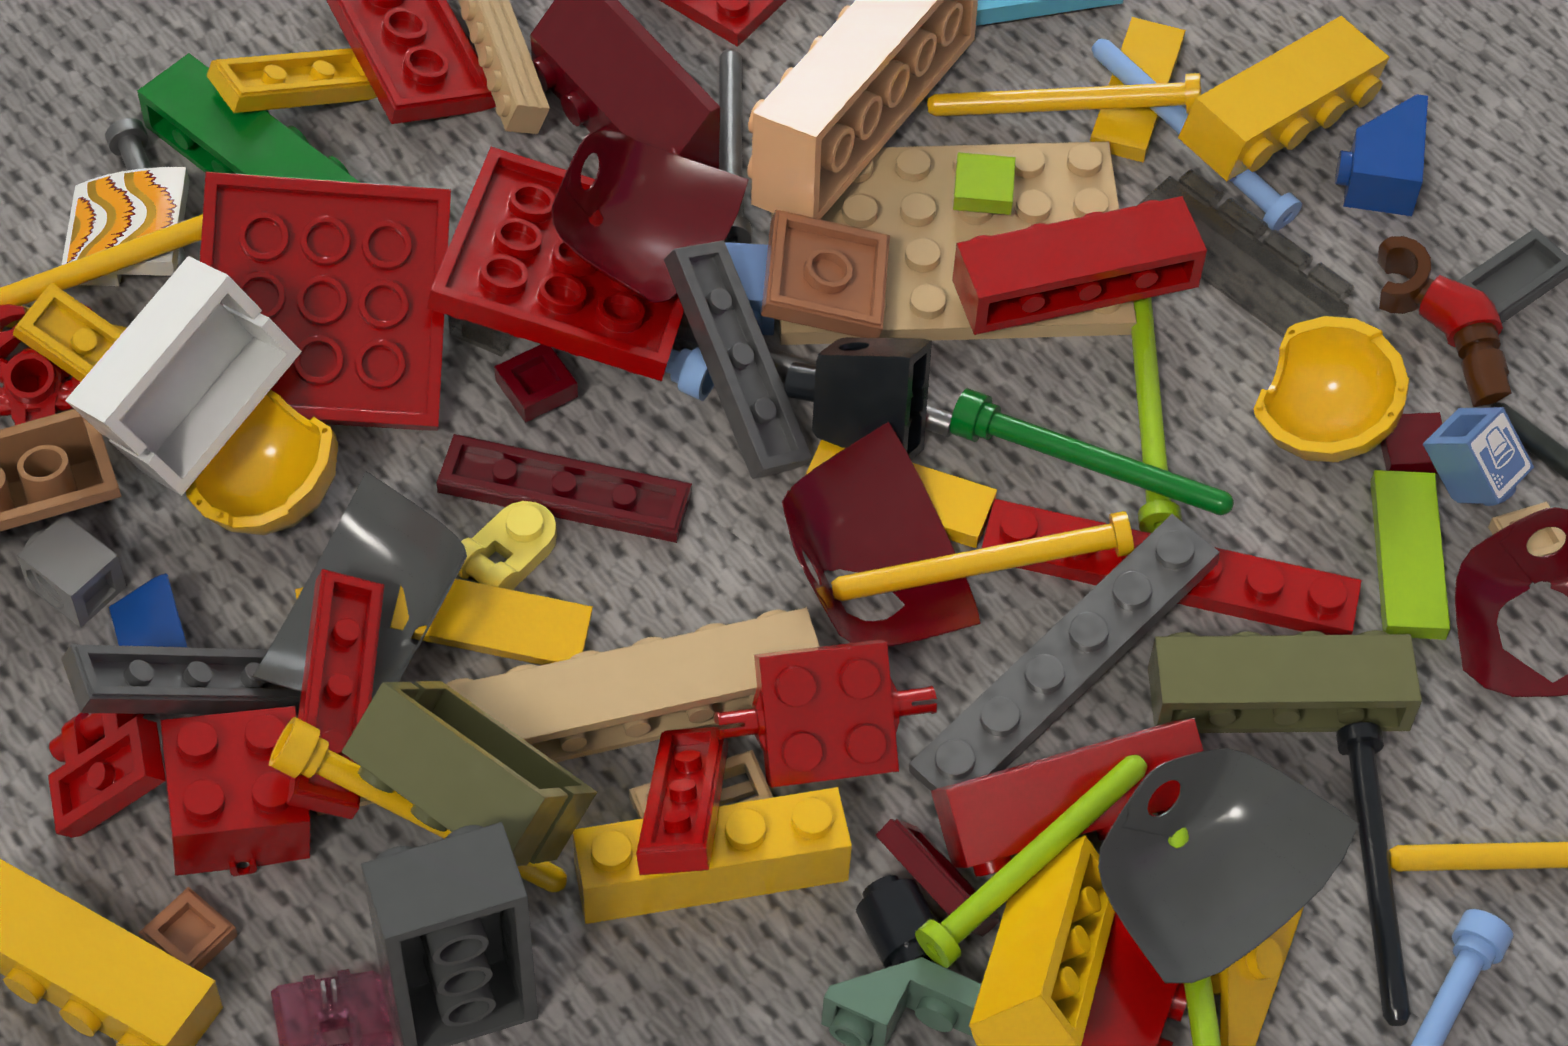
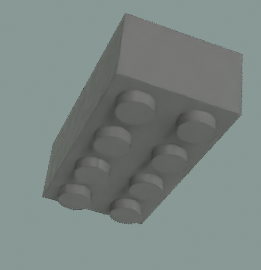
M502 822L486 827L480 825L464 826L451 832L445 839L415 848L411 846L393 847L379 854L376 859L361 863L383 988L401 1046H451L538 1019L528 895Z

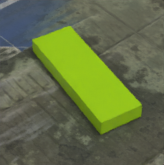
M1374 470L1370 483L1382 629L1388 634H1411L1412 638L1446 640L1450 631L1435 473Z

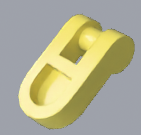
M520 501L505 507L473 538H465L461 541L465 546L467 558L458 576L462 579H467L470 576L481 584L513 590L554 549L557 528L553 514L545 506L530 501ZM496 551L507 560L495 564L488 558Z

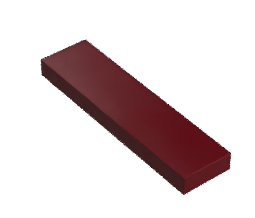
M457 434L453 435L436 483L437 493L503 507L520 501L536 502L545 506L556 518L677 543L692 494V483Z

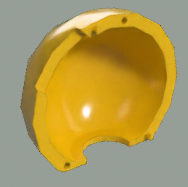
M1322 316L1295 323L1287 328L1279 347V360L1274 379L1268 390L1261 389L1253 410L1258 423L1278 447L1304 460L1340 462L1372 451L1394 431L1400 421L1407 400L1409 378L1401 354L1383 336L1382 330L1356 318Z
M270 390L186 490V496L204 517L231 532L267 535L294 527L320 506L334 480L338 453L337 437L330 426L315 417L308 420L287 404L280 395Z

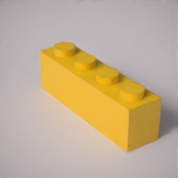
M1339 16L1196 97L1178 138L1226 182L1247 169L1251 172L1257 171L1270 159L1272 154L1284 147L1288 150L1294 149L1311 131L1320 126L1324 129L1329 128L1348 109L1355 105L1362 108L1371 102L1383 85L1379 78L1390 57L1343 16Z
M838 787L719 806L709 870L639 875L636 852L643 818L579 828L573 832L574 865L585 924L844 882L849 879L852 844Z
M1086 835L1073 840L1007 900L969 1023L977 1046L1082 1045L1115 910L1102 886L1098 868L1099 853Z
M0 859V974L5 976L3 981L13 993L31 1004H37L41 998H44L61 1008L59 1011L60 1016L72 1028L89 1037H93L99 1030L118 1041L116 1046H195L223 1009L215 980Z

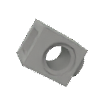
M64 514L47 529L39 530L32 535L24 549L17 554L27 587L80 628L127 587L118 555Z

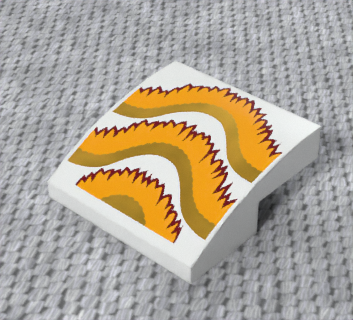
M157 167L128 170L100 176L76 185L62 265L184 221L190 183L187 168ZM180 248L80 285L120 286L121 275L172 276L177 270Z

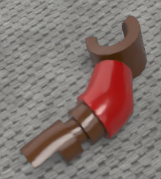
M1391 236L1385 239L1379 245L1378 264L1386 274H1401L1410 280L1404 283L1388 281L1381 290L1379 309L1389 313L1405 314L1419 308V315L1446 335L1448 344L1456 347L1458 356L1463 359L1461 367L1473 407L1494 404L1511 394L1507 378L1509 370L1504 353L1499 349L1501 343L1498 335L1503 327L1496 307L1483 291L1439 275L1435 280L1431 279V257L1426 248L1418 241L1405 236Z

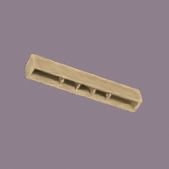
M458 0L462 18L466 21L470 32V41L474 43L479 65L483 68L487 79V88L492 93L496 104V113L500 116L505 131L538 134L550 107L510 0Z

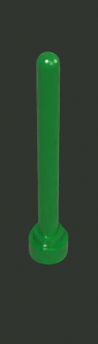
M969 388L961 393L952 413L950 422L951 434L973 442L978 441L979 437L989 440L992 436L1216 515L1228 514L1234 505L1232 496L1221 489L1001 413V407L992 403L991 396Z

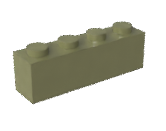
M1372 630L1358 635H1325L1318 631H1305L1296 635L1262 636L1259 633L1247 631L1236 633L1232 636H1198L1190 632H1179L1169 636H1155L1148 664L1154 726L1175 720L1195 718L1198 733L1337 732L1346 725L1358 722L1376 724L1381 727L1382 731H1410L1422 702L1411 634H1388L1384 631Z

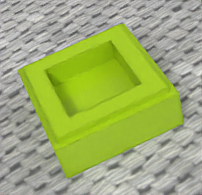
M958 152L953 210L1011 215L1016 157Z

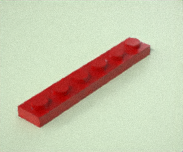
M994 498L982 548L1107 523ZM1131 529L1134 549L1151 533ZM1115 548L1015 568L1097 585L1128 555L1118 557ZM1216 548L1220 552L1218 564L1177 603L1301 632L1318 631L1325 635H1352L1362 580Z

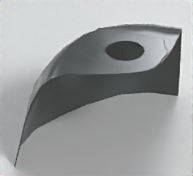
M366 471L314 570L252 677L297 691L302 690L315 582L321 570L325 569L385 585L372 692L373 699L382 682L400 681L467 558L465 546L440 521ZM400 585L404 589L409 616L403 630L390 628ZM427 626L417 645L413 644L411 637L418 627Z
M1230 748L1212 749L1165 762L1154 768L1143 779L1100 847L1098 868L1102 886L1113 909L1164 983H1193L1224 971L1255 949L1286 924L1320 892L1344 859L1360 823L1264 761ZM1170 780L1178 781L1181 786L1180 794L1174 805L1167 812L1159 816L1149 815L1148 803L1156 789ZM1186 827L1189 835L1188 842L1180 848L1171 846L1168 843L1169 837H1172L1181 828Z

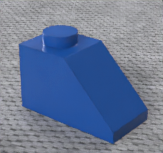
M1416 94L1356 129L1351 150H1341L1337 162L1335 184L1345 186L1343 207L1406 216L1413 215L1423 183L1428 96Z

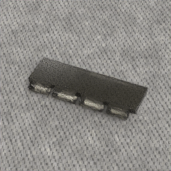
M1188 170L1179 178V181L1169 176L1139 203L1183 196L1207 248L1201 278L1284 338L1287 328L1295 323L1322 316L1343 317L1348 312L1349 305L1344 300L1352 294L1354 285L1322 262L1311 269L1308 275L1303 273L1313 260L1311 254L1277 230H1273L1265 237L1263 243L1258 239L1266 232L1268 224L1233 198L1227 199L1216 210L1214 206L1221 201L1224 192L1194 170Z

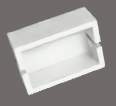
M188 256L65 401L99 433L109 438V442L142 473L182 496L302 351L269 317L260 313L262 310L229 275Z

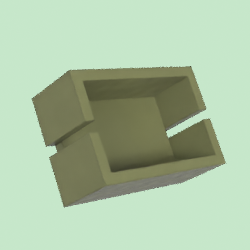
M410 681L382 682L342 750L343 754L361 766L358 774L363 780L384 792L393 793L396 791L414 804L411 808V813L422 823L439 831H447L448 829L453 832L464 826L480 825L486 827L502 822L517 866H527L529 862L535 864L557 860L597 794L596 790L442 681H415L414 684Z

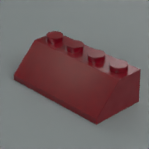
M554 0L530 34L531 56L543 91L550 89L561 100L563 111L569 121L575 126L583 124L590 133L599 130L619 132L660 150L719 169L720 106L618 0Z

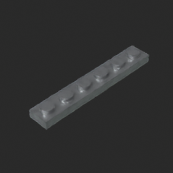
M1171 514L909 763V772L931 791L1004 770L1218 564L1220 552Z

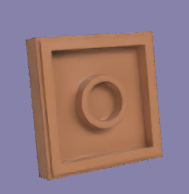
M775 210L770 223L761 316L860 338H879L883 330L890 235Z

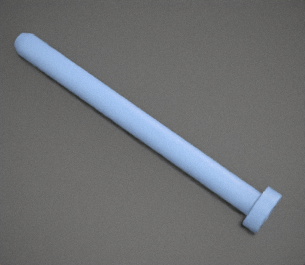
M1101 38L1093 44L1092 52L1094 58L1124 85L1157 84L1110 40ZM1182 105L1149 107L1180 134L1188 116L1186 109ZM1247 169L1230 179L1238 189L1266 213L1263 223L1274 233L1293 221L1301 210L1302 202L1289 192L1281 196L1256 172H1251Z

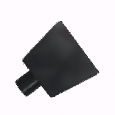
M853 337L837 339L818 354L816 366L800 362H793L786 376L785 392L789 398L814 403L812 431L817 438L842 448H847L889 422L912 460L924 450L932 340Z

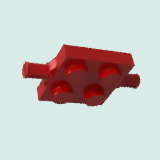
M873 640L755 654L757 689L752 703L753 708L720 713L715 712L714 722L719 725L715 726L718 740L755 735L764 754L766 782L768 786L773 788L899 772L896 732L900 722L899 717L926 713L935 714L937 712V703L931 701V699H937L933 686L897 691L890 677L887 642L884 640Z

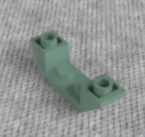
M920 957L830 985L823 1000L821 1024L829 1027L831 1035L846 1046H887L907 1007L915 1011L916 1017L923 1024L934 1030L950 1032L954 1028L973 1037L969 1023L981 983Z

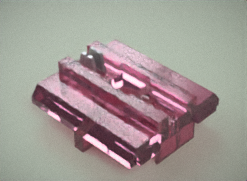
M349 969L337 971V976L322 979H315V974L303 976V982L278 985L271 991L279 1046H327V1041L322 1039V1032L347 1028L349 1042L330 1046H394L381 975L375 971L350 974Z

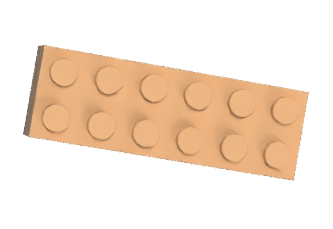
M856 0L851 6L846 5L840 12L836 23L824 36L815 38L804 58L795 67L788 68L783 74L779 85L765 100L760 99L751 111L748 130L750 133H753L752 156L747 169L748 177L752 179L751 205L774 213L775 210H780L821 220L975 40L978 0Z

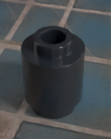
M889 875L868 885L862 893L863 899L856 908V914L884 968L920 957L934 962L923 951L915 937L916 930L929 919L936 921L916 881L913 879H899L896 875Z

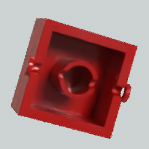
M295 706L160 720L175 876L230 870L231 875L240 876L255 873L257 866L310 858L309 810L287 805L290 776L269 766L272 751L289 721L293 717H297ZM240 862L249 863V866L246 868H238L236 865Z

